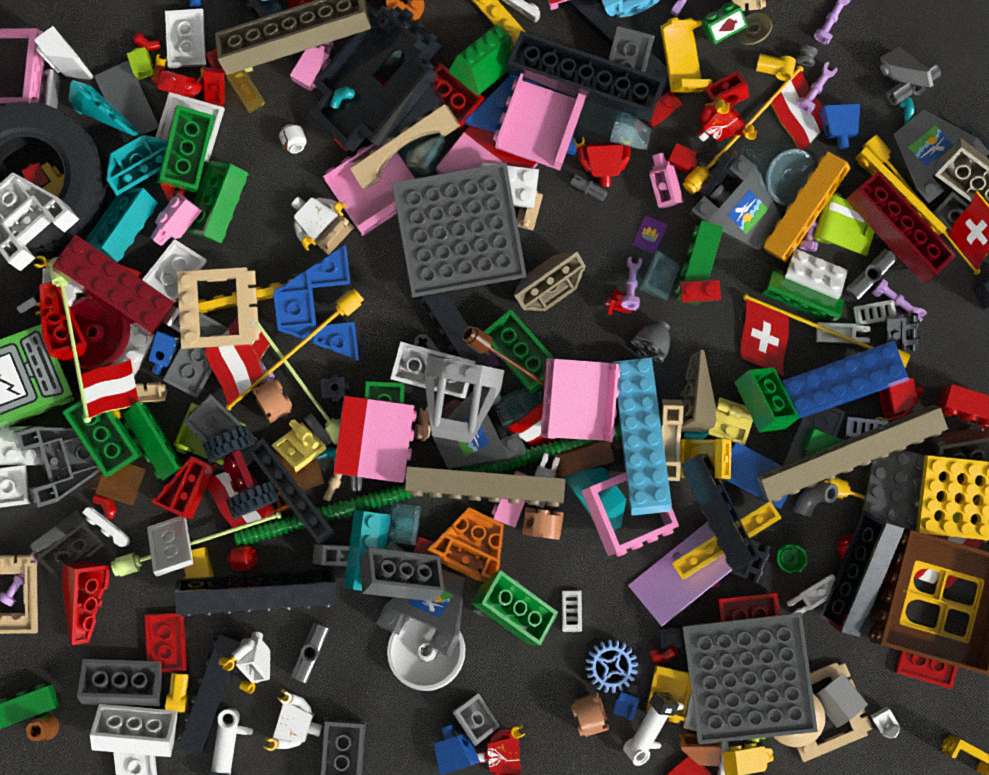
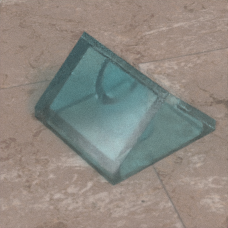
M655 251L639 290L667 300L680 265L661 252Z

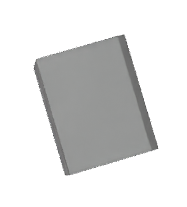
M52 69L43 71L40 103L57 109L60 76Z
M843 673L814 694L820 700L826 715L837 728L850 721L868 705Z
M479 693L453 710L454 715L474 746L500 727Z

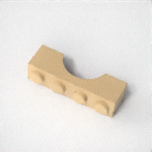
M662 399L661 430L668 481H680V437L683 424L682 400Z

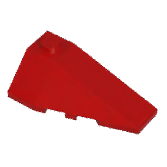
M52 282L40 284L41 329L44 345L51 357L63 361L74 359L61 287L53 285ZM68 304L77 356L82 357L87 343Z
M91 562L63 564L62 583L70 645L88 643L90 641L96 623L95 616L98 607L102 606L103 601L101 599L104 590H107L109 585V564Z

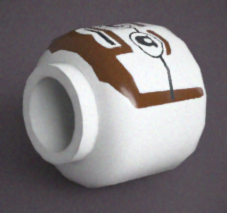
M288 124L283 127L279 134L282 146L287 152L299 153L307 143L304 132L298 125Z

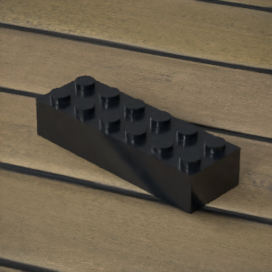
M863 510L820 618L842 633L860 637L902 537L903 527L881 515Z

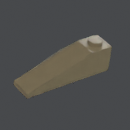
M699 350L690 356L685 379L688 380L687 385L680 395L683 397V424L681 432H705L715 427L717 420L704 350Z

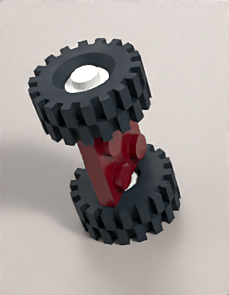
M248 425L225 432L202 444L209 462L212 463L223 459V468L230 475L232 480L230 482L234 492H237V495L227 499L226 503L233 519L254 512L279 500L271 481L254 487V482L241 454V451L255 445Z

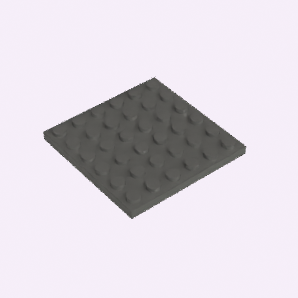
M507 163L392 183L412 297L526 278Z
M801 612L683 626L698 744L818 732Z

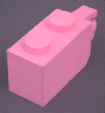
M331 41L306 49L290 74L292 81L309 91H312L314 87L317 88L313 83L330 63L329 56L334 43Z
M663 153L653 155L655 166L652 167L653 170L650 171L649 175L658 207L668 208L683 203L674 166H671L669 161L666 162Z
M178 192L155 220L158 226L151 235V238L161 246L171 236L175 239L181 238L201 213V210Z
M516 471L514 474L527 476L526 474ZM501 499L499 505L495 503L491 514L495 515L494 520L515 528L525 501L520 500V504L508 503V499Z

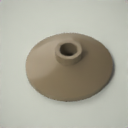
M764 13L750 14L745 17L748 27L735 34L738 41L742 44L752 45L759 43L771 32L772 21Z

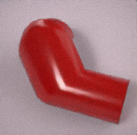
M142 33L134 35L133 42L137 47H145L147 51L161 49L159 39L148 41L143 37Z
M95 494L92 502L102 506L104 516L107 519L114 518L116 514L114 501L111 498Z
M674 645L663 653H659L658 649H653L649 652L650 660L654 663L668 662L678 654V649Z

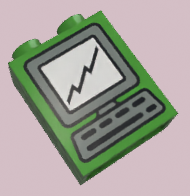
M41 324L0 340V430L75 401L58 359L49 356L44 345Z

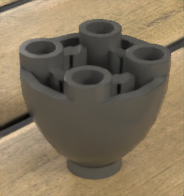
M657 320L656 323L649 324L640 329L631 341L638 349L637 353L641 357L647 358L648 356L662 363L670 348V326L662 320Z

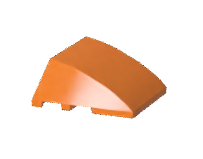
M468 508L427 551L432 555L440 556L442 564L475 580L486 582L499 570L504 524L472 508Z

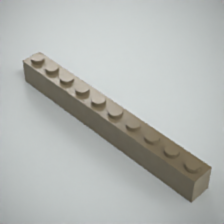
M931 405L756 476L763 497L769 502H776L781 500L782 496L800 492V489L804 487H814L821 480H831L836 477V474L841 472L848 473L853 470V467L868 465L871 463V460L876 458H885L889 456L890 452L902 451L912 443L919 444L927 437L939 436L942 434V431L948 428L941 408Z

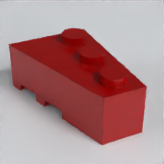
M191 456L175 474L176 476L171 482L166 484L163 491L151 502L183 518H193L216 465L201 458Z

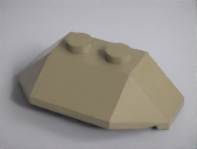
M576 250L554 255L526 274V278L521 279L513 295L523 310L546 311L577 289L586 265Z

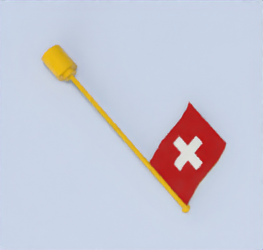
M875 135L862 146L864 149L867 147L882 163L885 162L897 178L920 200L889 162V153L891 151L878 135ZM976 191L971 204L956 220L950 233L948 234L946 230L943 232L974 270L975 275L980 273L979 267L989 253V204L978 191Z
M748 293L743 295V299L746 300V320L741 339V359L765 369L775 368L777 373L784 376L783 363L789 337V317L866 349L874 348L750 297ZM898 349L903 365L906 367L910 354Z

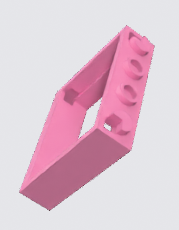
M37 28L0 29V38H29L23 97H0V105L5 106V104L13 102L17 104L18 102L40 103L44 57L37 51L36 47L38 45L34 39L43 34V31Z
M626 472L581 491L608 556L616 554L617 557L627 553L626 549L630 547L632 550L643 546L642 542L646 540L647 543L658 540V535L662 534L664 537L674 533L673 529L679 526L671 507L670 512L660 513L665 526L619 545L598 492L626 481Z

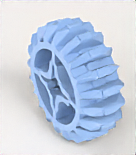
M611 640L607 641L608 646H605L604 642L601 641V649L595 645L593 648L597 652L594 654L589 651L588 653L593 658L586 659V662L591 663V666H586L585 669L592 670L591 673L587 674V677L591 678L594 676L595 678L591 683L594 685L599 682L597 685L599 690L604 685V692L606 693L609 687H611L612 693H615L616 686H618L620 691H623L621 685L624 683L626 687H629L630 685L627 680H635L630 674H637L638 672L632 669V667L638 666V663L631 662V660L636 658V655L629 656L632 652L631 648L624 651L626 648L625 643L618 647V640L615 641L614 646H612ZM609 650L617 651L610 659L600 656ZM622 654L625 656L627 661L626 671L619 667V661ZM597 661L604 665V672L601 678L596 672ZM603 661L607 663L615 661L614 665L620 671H608L609 667ZM612 674L623 676L618 681L606 682Z

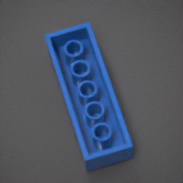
M892 341L783 380V384L800 417L799 419L909 381L896 343Z

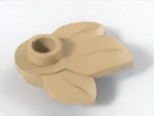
M426 407L425 411L419 408V424L415 426V437L417 440L426 441V438L430 436L431 426L428 407Z

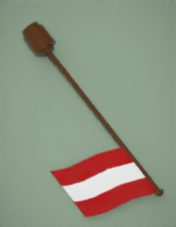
M469 326L465 329L462 339L466 345L480 354L490 350L545 387L544 381L494 349L491 336L477 327ZM543 402L536 405L519 420L505 426L507 430L514 434L518 432L520 438L534 447L536 445L542 446V443L548 444L549 441L552 442L554 440L553 438L540 436Z

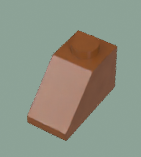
M680 734L681 750L698 765L719 766L720 742L698 744L697 734Z

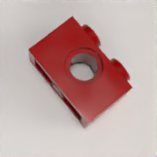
M739 71L704 87L708 103H712L719 95L730 106L749 98L747 83Z

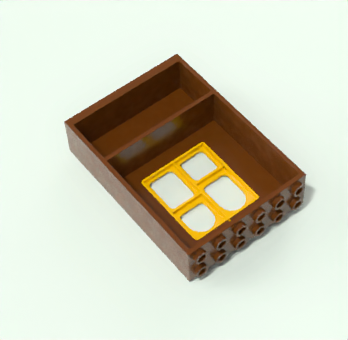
M904 530L887 570L884 587L879 592L878 598L880 603L874 611L875 622L869 631V642L989 676V552L917 531ZM920 569H930L939 573L934 594L923 593L915 587L913 582L914 576ZM948 576H955L977 584L974 602L971 606L943 597ZM917 599L939 605L940 612L936 627L929 628L909 621L905 613L907 604ZM950 609L969 614L966 633L963 637L944 631L947 614Z

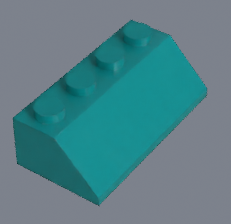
M130 188L115 196L84 241L115 262H118L123 258L128 246L134 242L137 233L143 229L148 217L154 213V208L158 203L144 188Z
M354 510L344 588L362 591L359 558L368 547L386 548L391 515Z

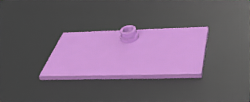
M708 522L628 585L661 626L732 571V568L726 563L725 554L683 581L672 565L674 561L715 536L714 532L710 530Z

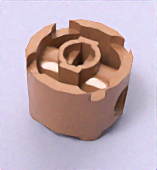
M271 379L252 390L253 395L257 397L256 401L269 423L290 413L292 409V403L288 396L282 395L283 388L278 379Z
M525 507L523 535L560 540L563 512L552 511L551 515L549 510L538 509L536 513L537 509Z
M598 692L574 699L573 705H571L574 717L578 716L579 724H577L580 736L585 735L588 737L609 730V724L604 722L607 720L602 700L598 698Z

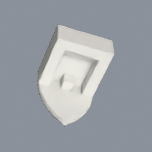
M888 706L871 715L884 737H897L900 727Z

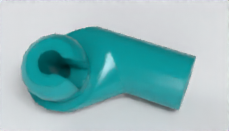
M347 86L336 89L330 106L338 109L343 99H352L354 97V90Z
M907 97L899 104L900 107H905L904 124L909 122L915 113L913 100L910 97Z
M709 430L705 432H684V439L703 440L708 435Z
M327 447L325 451L317 456L318 461L327 457H333L335 462L337 448Z

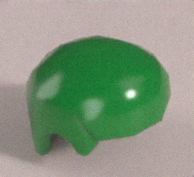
M785 544L776 553V562L779 568L788 573L801 572L807 565L808 557L805 550L799 545Z

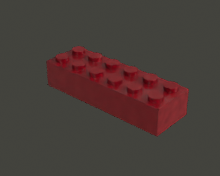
M879 171L846 199L923 285L937 275L956 256Z
M77 235L73 237L52 265L55 273L149 337L153 335L173 307L174 301Z

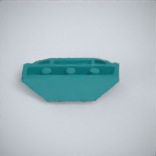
M142 135L110 154L106 180L116 196L160 170L166 140Z
M603 467L582 470L563 477L590 516V511L581 491L611 479ZM617 485L598 492L613 531L622 525L626 498Z

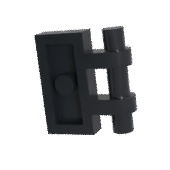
M911 313L909 321H906L905 315L885 316V344L895 341L897 348L906 352L907 345H910L911 351L918 350V344L920 343V336H918V328H920L918 313ZM910 329V336L906 337V330Z
M750 539L760 557L757 567H752V563L741 569L732 570L729 573L747 579L749 572L753 573L752 582L759 584L761 577L765 573L763 570L766 562L770 560L771 555L769 554L772 547L764 545L761 552L758 550L760 542Z

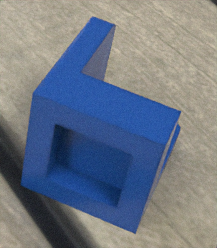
M619 691L613 713L633 721L640 698Z

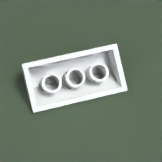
M53 26L34 39L38 45L36 47L37 51L57 73L62 72L65 77L88 80L95 78Z
M400 342L391 379L426 388L424 375L428 356L475 364V361ZM434 377V391H437L439 378ZM447 379L445 394L466 399L469 395L471 384Z
M99 704L90 733L91 748L97 751L171 757L175 741L177 711Z

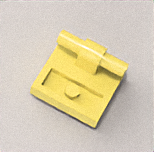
M719 398L716 405L715 427L709 429L708 435L731 440L732 443L738 442L745 446L753 422L749 411L744 405Z
M291 420L289 425L293 429L272 444V447L297 472L325 451L326 446L302 422L299 424L296 420Z

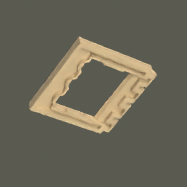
M247 267L177 272L182 349L252 345V341L259 340V326H251L252 323H258L257 307H250L251 304H257L256 288H249L251 285H256L255 271H248ZM236 279L239 335L200 337L197 281L216 282Z
M0 555V574H25V584H23L25 613H0V634L37 633V562H33L32 555H18L17 562L15 555Z
M837 662L810 672L811 685L831 676L833 681L842 673L849 677L850 673L846 664L838 665ZM849 679V681H850V682L852 683V685L855 687V685H854V683H853V680H852V679ZM865 709L861 710L850 720L852 730L845 733L841 732L825 739L824 742L819 744L815 740L806 746L796 747L802 762L868 736L867 731L873 729L867 715L860 717L861 714L866 712Z

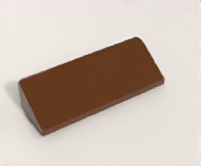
M604 440L553 455L554 459L556 457L560 458L557 466L560 478L582 470H589L615 462L610 442Z

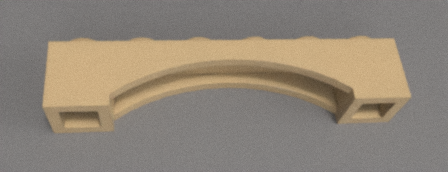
M440 104L434 107L432 113L427 117L424 115L418 118L416 124L412 127L407 126L402 129L399 136L386 140L383 147L380 149L377 147L370 151L367 158H360L353 163L354 166L350 170L361 187L368 189L382 179L380 175L385 165L403 146L429 134L440 133L446 136L458 128L460 124L449 107L445 104L443 106Z

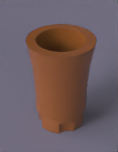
M41 713L27 725V737L33 741L50 740L58 733L59 722L53 714Z

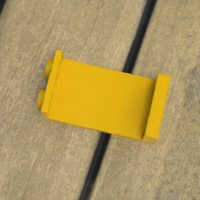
M671 18L667 20V23L660 26L671 92L705 91L704 87L712 84V79H701L693 29L702 25V21H694L693 18L685 20Z

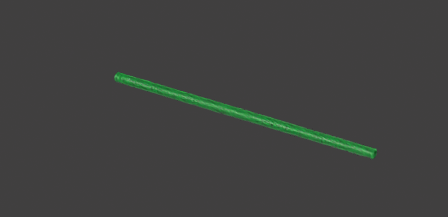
M659 410L660 423H661V415H662V412ZM617 422L616 425L614 424L615 435L613 439L615 440L621 437L620 422ZM560 438V441L554 440L553 443L549 441L548 444L542 443V446L536 445L535 448L531 446V449L526 448L525 455L510 462L455 469L457 471L496 474L500 471V473H503V470L509 471L510 468L512 470L515 469L514 467L520 468V465L526 466L527 463L529 465L532 462L538 463V460H542L544 453L548 454V459L549 457L554 458L553 455L603 440ZM404 482L403 485L398 484L397 487L392 486L390 489L387 487L386 490L380 489V492L376 490L373 494L369 492L368 495L363 494L362 497L357 496L355 499L351 497V500L345 499L344 502L341 500L339 503L334 502V505L328 504L327 507L323 505L322 508L316 507V509L325 521L329 522L330 519L332 521L335 518L340 519L341 516L346 517L347 514L351 516L354 510L364 511L366 509L369 511L370 508L375 509L376 506L381 507L383 504L386 506L387 503L393 504V501L397 503L400 499L402 501L405 500L404 498L410 499L411 495L410 492L405 490L406 482ZM293 514L291 517L290 515L287 518L281 517V520L275 519L274 522L270 520L269 523L264 522L263 525H253L252 528L247 527L246 530L235 531L234 539L239 547L242 544L248 545L249 542L252 544L253 541L259 542V539L265 540L266 537L270 539L271 536L277 537V534L282 535L284 532L287 534L288 531L294 532L295 529L298 531L300 528L305 529L306 527L297 515Z

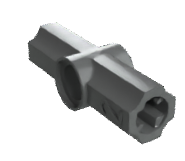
M931 62L925 66L931 71L932 81L941 76V70L936 63ZM901 82L888 90L886 97L895 106L912 94L920 95L926 86Z
M885 248L845 289L847 293L858 301L897 261L895 254ZM868 270H872L875 273V279L869 278Z
M313 623L292 672V678L307 683L330 628L320 623ZM307 647H312L315 650L314 657L310 658L306 655Z

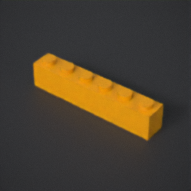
M827 152L825 156L820 158L818 167L814 172L810 173L804 188L799 189L796 195L797 198L793 204H789L783 219L776 223L774 232L766 238L764 249L769 254L784 263L789 260L850 170L848 162L830 152Z

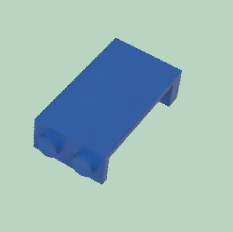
M735 442L731 445V479L724 480L769 502L763 497L756 476L781 467V465ZM787 495L782 496L781 500L771 503L776 509H781Z

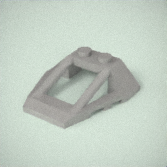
M428 356L424 376L432 436L471 443L501 390L504 370ZM434 377L439 378L436 401L434 396ZM447 379L474 384L469 423L441 418ZM482 386L490 387L478 415Z

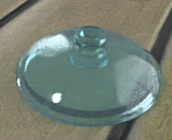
M787 149L775 156L766 172V188L771 198L785 206L793 204L797 198V192L800 188H804L808 176L817 168L814 159L807 152L800 149Z

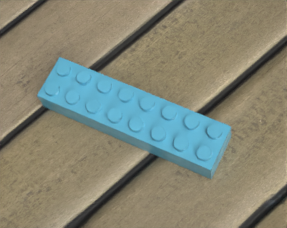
M652 358L615 361L613 363L619 364L620 377L617 383L619 391L617 406L631 515L670 512L672 503Z

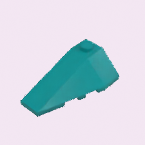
M72 80L68 101L74 105L72 108L77 113L90 116L132 136L140 137L143 135L91 85Z

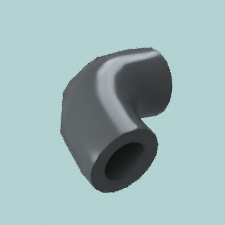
M818 482L814 487H807L799 495L793 512L811 517L815 506L819 502L832 503L836 500L838 487L835 484Z

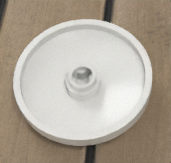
M407 617L400 634L392 633L389 639L387 656L392 672L402 683L416 690L430 691L447 685L457 676L465 659V642L461 632L459 634V641L450 658L429 647L436 629Z

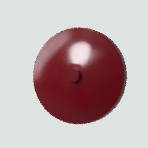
M89 295L78 299L70 308L87 343L84 355L78 357L79 367L82 370L91 371L96 368L110 366L121 357L128 345L130 323ZM74 359L67 360L71 365L75 366Z

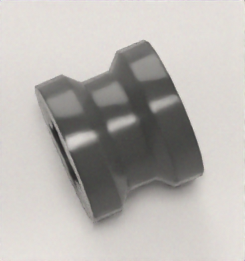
M801 45L799 47L800 54L796 57V63L807 67L814 66V56L817 55L818 50L812 46Z
M721 184L709 199L715 201L720 208L732 193L727 192Z

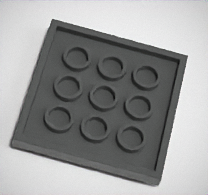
M902 450L890 452L889 456L885 458L871 460L862 513L863 510L889 519L903 527L904 530L916 531L925 455ZM944 471L939 474L940 482L946 479ZM942 491L937 493L936 498L938 501L944 498ZM940 510L934 514L936 521L941 518L942 513Z

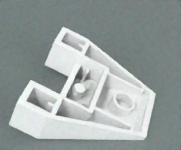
M11 173L0 183V252L8 263L21 271L35 259L25 246L51 222L65 232L79 218L67 204L55 195L19 175Z

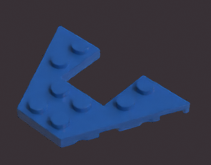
M510 75L466 119L465 125L494 133L497 129L500 130L502 124L499 122L502 113H506L508 107H505L509 96H513L514 90L511 89L514 80H518L519 77ZM522 79V80L525 81V82H528V83H531V84H534V85H537V86H540V87H543V88H546V89H549V90H551V91H554V92H557V93H560V94H561L560 91H557V90H554V89L545 87V86H543V85H540V84H537V83H534V82H531V81ZM572 135L566 153L575 155L577 150Z
M346 245L273 292L279 331L305 339L320 326L316 325L312 288L350 284ZM355 321L327 324L309 340L313 344L359 360Z

